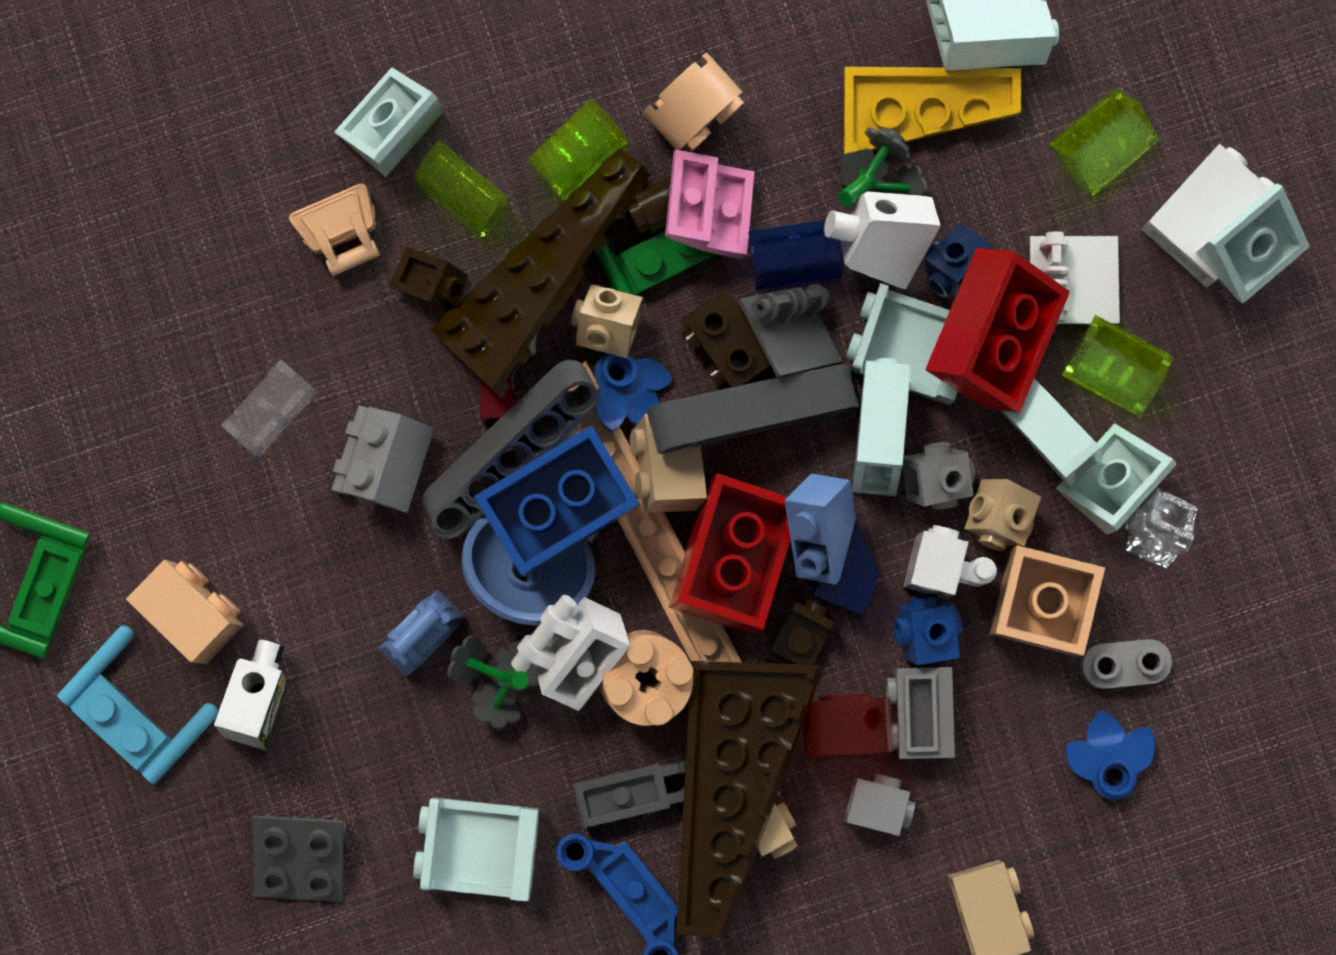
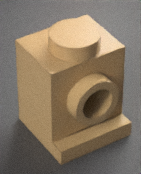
M784 802L777 806L774 803L758 847L762 857L771 852L773 858L776 859L797 847L794 837L790 832V829L797 825Z

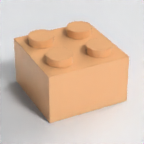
M1018 545L1010 548L989 635L1075 657L1084 656L1105 567Z
M163 560L126 598L191 663L208 664L244 626L236 618L241 613L236 605L223 594L220 596L215 592L211 594L204 587L209 580L191 563L187 565L182 560L179 563Z

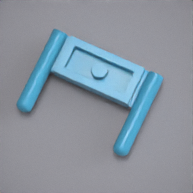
M122 625L57 694V697L70 707L82 721L132 767L141 772L150 783L155 785L216 719L218 709L211 703L204 704L180 732L171 739L160 726L101 674L134 637L132 629Z

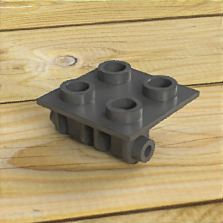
M819 284L809 285L806 289L804 286L740 298L738 300L777 378L843 362L818 314L830 300L829 291Z
M272 814L253 816V897L343 902L344 841L347 838V823L339 820V818L325 820L312 819V816L299 818L298 815H293L292 818L272 817Z

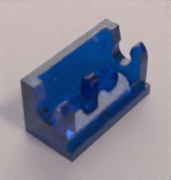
M826 220L748 231L755 290L842 277L843 253L841 242L838 239L825 236L824 226Z

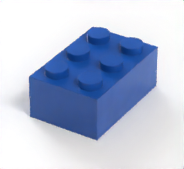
M592 425L474 496L522 576L528 575L640 507V503Z

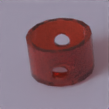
M872 693L818 696V701L811 702L802 727L803 756L893 752L890 697L872 698Z

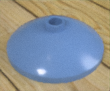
M485 514L475 522L468 532L462 549L463 574L474 596L494 614L515 623L540 625V616L549 605H555L562 595L571 597L578 605L583 597L587 598L594 582L595 562L592 550L586 539L528 575L523 576L528 582L516 578V576L522 575Z

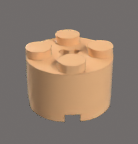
M708 53L702 55L699 61L703 66L702 68L694 62L658 95L660 99L655 103L658 107L657 110L649 104L642 112L675 150L684 149L687 152H693L712 133L707 128L710 123L716 119L722 125L744 103L739 97L743 91Z
M649 630L627 633L630 647L610 672H604L603 681L599 685L600 693L605 702L623 719L643 726L663 725L675 717L688 702L693 687V667L681 648L661 634ZM649 670V673L653 676L652 681L649 684L643 683L641 685L635 678L636 674L639 671L646 673Z

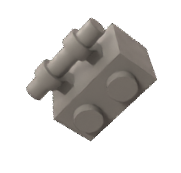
M358 406L354 421L348 422L345 431L348 439L341 460L336 459L332 471L336 473L331 490L408 513L434 428L401 414L373 407Z

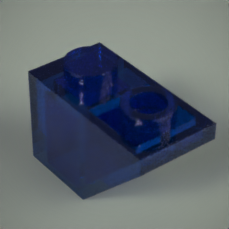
M855 520L843 570L837 584L809 580L807 585L815 588L811 598L862 617L865 614L880 572L857 520Z

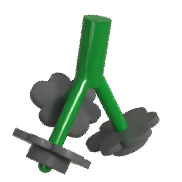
M870 127L866 129L865 135L870 139V144L879 149L875 157L873 151L869 148H863L859 153L848 152L841 157L840 166L842 171L839 173L838 180L847 187L838 194V199L845 207L852 206L859 200L862 194L869 191L918 196L926 195L927 183L921 177L922 171L919 166L901 165L897 172V182H883L882 177L888 172L886 156L894 160L902 159L908 161L910 158L909 148L905 144V139L892 129L883 128L879 131Z
M469 635L464 639L461 646H456L453 649L447 671L448 677L453 681H458V684L462 686H467L472 678L477 679L482 673L495 678L498 684L489 682L483 687L482 691H475L471 700L475 707L472 714L475 720L480 723H490L495 729H503L506 723H516L521 716V711L515 704L517 697L509 690L520 691L526 686H535L539 683L534 663L526 672L517 671L513 668L511 661L519 652L517 646L522 641L515 640L509 645L508 649L501 648L497 651L495 657L498 664L495 668L487 665L483 660L487 653L486 646L480 644L478 637Z

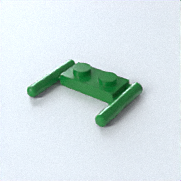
M666 231L621 252L618 256H615L608 241L599 254L594 253L612 289L636 296L718 255L665 237Z
M0 503L1 521L42 535L41 539L37 542L8 619V627L0 625V644L45 659L50 648V641L54 638L82 563L84 550L89 544L91 533L7 503Z

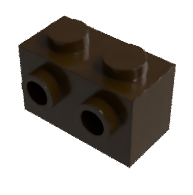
M725 288L683 317V325L686 329L681 332V335L695 355L700 351L703 352L711 366L706 368V371L719 390H723L726 387L732 388L750 384L772 369L744 311L728 288Z

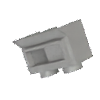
M952 667L894 669V678H886L887 705H895V723H888L887 725L888 749L896 750V758L898 759L955 758Z

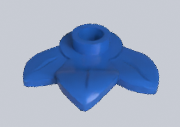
M606 353L598 360L594 370L595 379L599 385V399L594 408L595 413L601 424L611 432L616 430L624 419L637 425L642 417L647 414L646 410L659 404L656 392L667 387L673 379L668 371L653 359L634 360L629 355L627 358ZM609 369H618L622 374V380L616 381L612 379L609 375Z
M1101 710L1088 725L1086 742L1074 741L1066 744L1067 761L1076 775L1092 781V785L1099 795L1110 800L1123 799L1134 790L1137 774L1146 769L1152 762L1155 748L1154 735L1149 726L1138 728L1126 734L1123 727L1112 715ZM1113 768L1118 770L1121 775L1120 782L1115 786L1109 785L1106 781V773Z

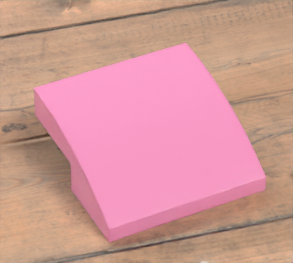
M676 149L673 152L665 237L702 251L742 260L747 255L754 171L719 165L717 157Z

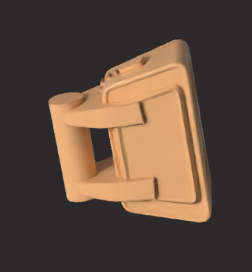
M363 183L289 215V221L304 239L303 242L309 249H312L311 251L315 252V254L324 253L327 258L326 264L332 276L380 256L375 242L371 240L369 232L375 229L376 225L374 219L376 218L375 206L372 204L368 187ZM359 237L362 245L336 255L334 247Z

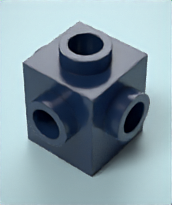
M959 222L943 240H936L928 249L924 258L927 283L941 297L946 298L950 296L955 300L976 248L994 249L993 245Z

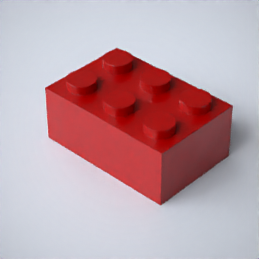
M976 248L925 370L981 407L1020 414L1070 291L1015 251Z
M717 473L706 484L707 499L699 507L669 608L753 636L764 630L791 540L785 499L787 497Z

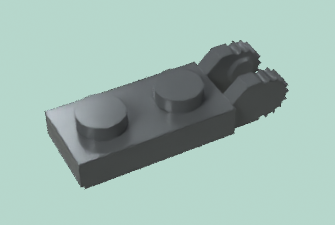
M686 761L661 766L659 763L572 784L582 828L670 808V804L684 801V788L681 791L667 794L663 777L673 774H685Z

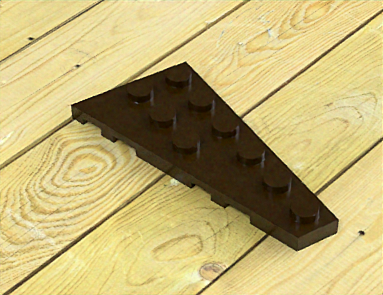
M619 148L611 157L604 160L601 166L580 187L573 190L569 197L549 217L542 220L522 243L511 250L495 269L484 279L480 280L468 295L453 309L449 310L442 317L441 321L431 329L433 334L502 399L510 387L506 379L516 364L524 366L532 354L528 346L538 331H543L550 327L584 276L585 272L581 268L591 252L599 254L607 242L603 234L613 220L625 215L635 200V196L639 194L651 175L640 162Z
M714 661L691 662L693 667V687L689 698L676 934L726 937L825 666Z

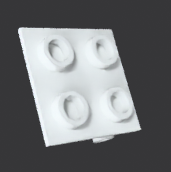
M1047 232L1046 236H1030V263L1070 291L1057 324L1120 323L1118 236H1064L1063 232Z

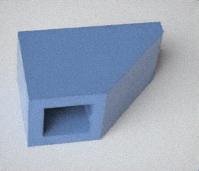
M811 473L785 499L796 577L836 585L841 577L856 520L851 480Z

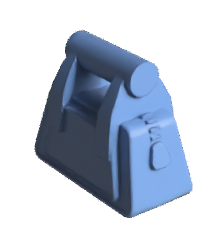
M436 590L430 597L422 600L387 635L385 642L379 647V651L404 676H408L457 629L458 625L465 619V616L439 590Z

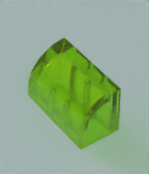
M1114 89L1054 139L1049 146L1071 177L1088 193L1095 196L1155 145L1159 138L1140 102Z
M590 98L528 158L530 168L565 201L573 190L580 187L601 166L604 160L611 157L619 148L624 150L629 145V142L608 114Z
M440 140L436 142L426 155L414 177V182L417 186L480 239L486 235L510 207L506 195Z
M1094 315L1072 353L1062 376L1140 417L1163 384L1174 356Z

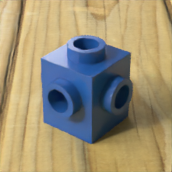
M927 593L912 596L911 603L897 605L898 619L894 620V634L897 643L902 645L903 658L916 665L960 658L957 636L962 633V621L958 610L954 609L953 604L938 598V594Z

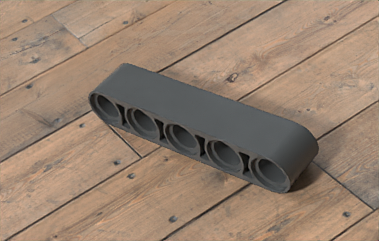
M566 360L554 366L427 488L423 494L422 504L432 530L436 535L451 539L467 531L484 514L474 498L475 495L550 451L595 408L599 399L598 390L583 364L576 360ZM579 385L576 389L568 392L573 386ZM547 416L542 421L536 422V420H538L539 418ZM515 447L511 451L504 452L508 448ZM483 477L481 480H479V481H477V482H473V481L476 480L477 478ZM451 508L448 511L442 512L444 509Z
M840 364L672 400L652 406L646 412L657 453L666 454L833 417L858 409L860 406L848 364Z

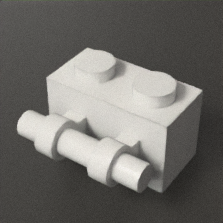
M933 525L932 529L929 528L928 531H923L915 537L903 588L926 594H938V597L946 599L956 594L958 582L977 587L990 583L996 576L997 568L995 563L986 557H980L971 562L964 561L968 542L958 539L959 531Z
M562 595L555 605H549L540 616L541 623L533 634L526 635L517 646L519 652L511 661V665L517 671L526 672L534 663L542 695L579 711L603 681L604 672L612 670L630 647V643L619 613L585 597L577 605L571 597Z

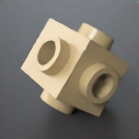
M591 284L585 301L577 300L572 315L571 325L578 327L576 345L627 358L638 330L643 297Z
M981 479L976 496L970 503L969 516L964 529L980 536L979 543L994 550L1004 551L1006 546H1025L1026 540L1033 530V520L1041 496L1008 479Z

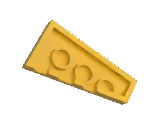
M845 67L843 154L848 152L859 153L863 148L877 149L870 144V139L865 135L868 127L878 131L883 128L892 129L899 133L905 139V142L1017 116L1021 113V68H979L945 71V68Z

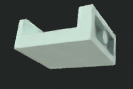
M880 283L876 294L867 292L860 317L866 318L867 322L863 334L854 333L846 354L847 359L853 360L850 372L864 376L866 361L892 358L898 360L901 364L911 365L909 392L951 405L955 401L958 391L925 370L950 310L888 290V285Z
M431 798L429 807H421L418 832L426 834L424 852H416L413 878L421 879L420 890L436 889L510 897V900L529 901L531 898L540 809L446 798Z

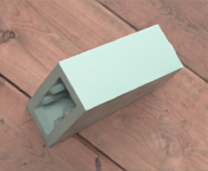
M926 1L945 71L1046 64L1052 47L1056 46L1059 40L1058 23L1055 19H1051L1046 1Z
M892 358L866 361L852 492L896 497L903 466L911 365L901 364L898 360Z
M1035 378L1020 414L1000 410L1069 487L1103 458L1101 447Z

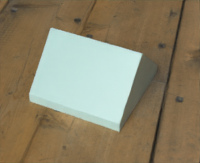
M391 68L334 133L386 177L440 117L443 110L438 98L431 91Z
M1277 183L1196 253L1234 297L1241 303H1244L1306 251L1310 245L1283 186Z
M1115 423L1097 442L1101 447L1103 458L1070 487L1062 481L1056 488L1061 495L1106 535L1117 531L1177 464L1168 455Z

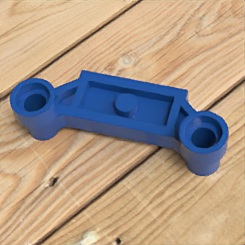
M578 833L565 836L557 847L558 861L568 870L578 871L583 868L591 870L646 939L647 946L644 949L643 955H652L656 950H664L668 955H678L677 949L674 946V917L678 915V905L627 841L624 840L619 845L590 840ZM579 843L584 849V855L579 859L570 857L567 851L570 844Z

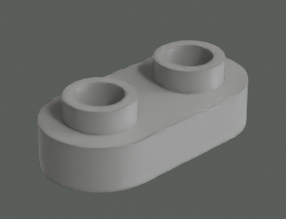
M1153 639L1094 645L1086 650L1080 662L1081 674L1085 681L1093 687L1102 689L1155 684L1167 677L1172 666V658L1168 648L1161 642ZM1147 653L1153 654L1157 659V665L1153 670H1147L1143 666L1142 659ZM1103 657L1110 659L1113 665L1112 671L1107 675L1102 674L1098 669V662Z

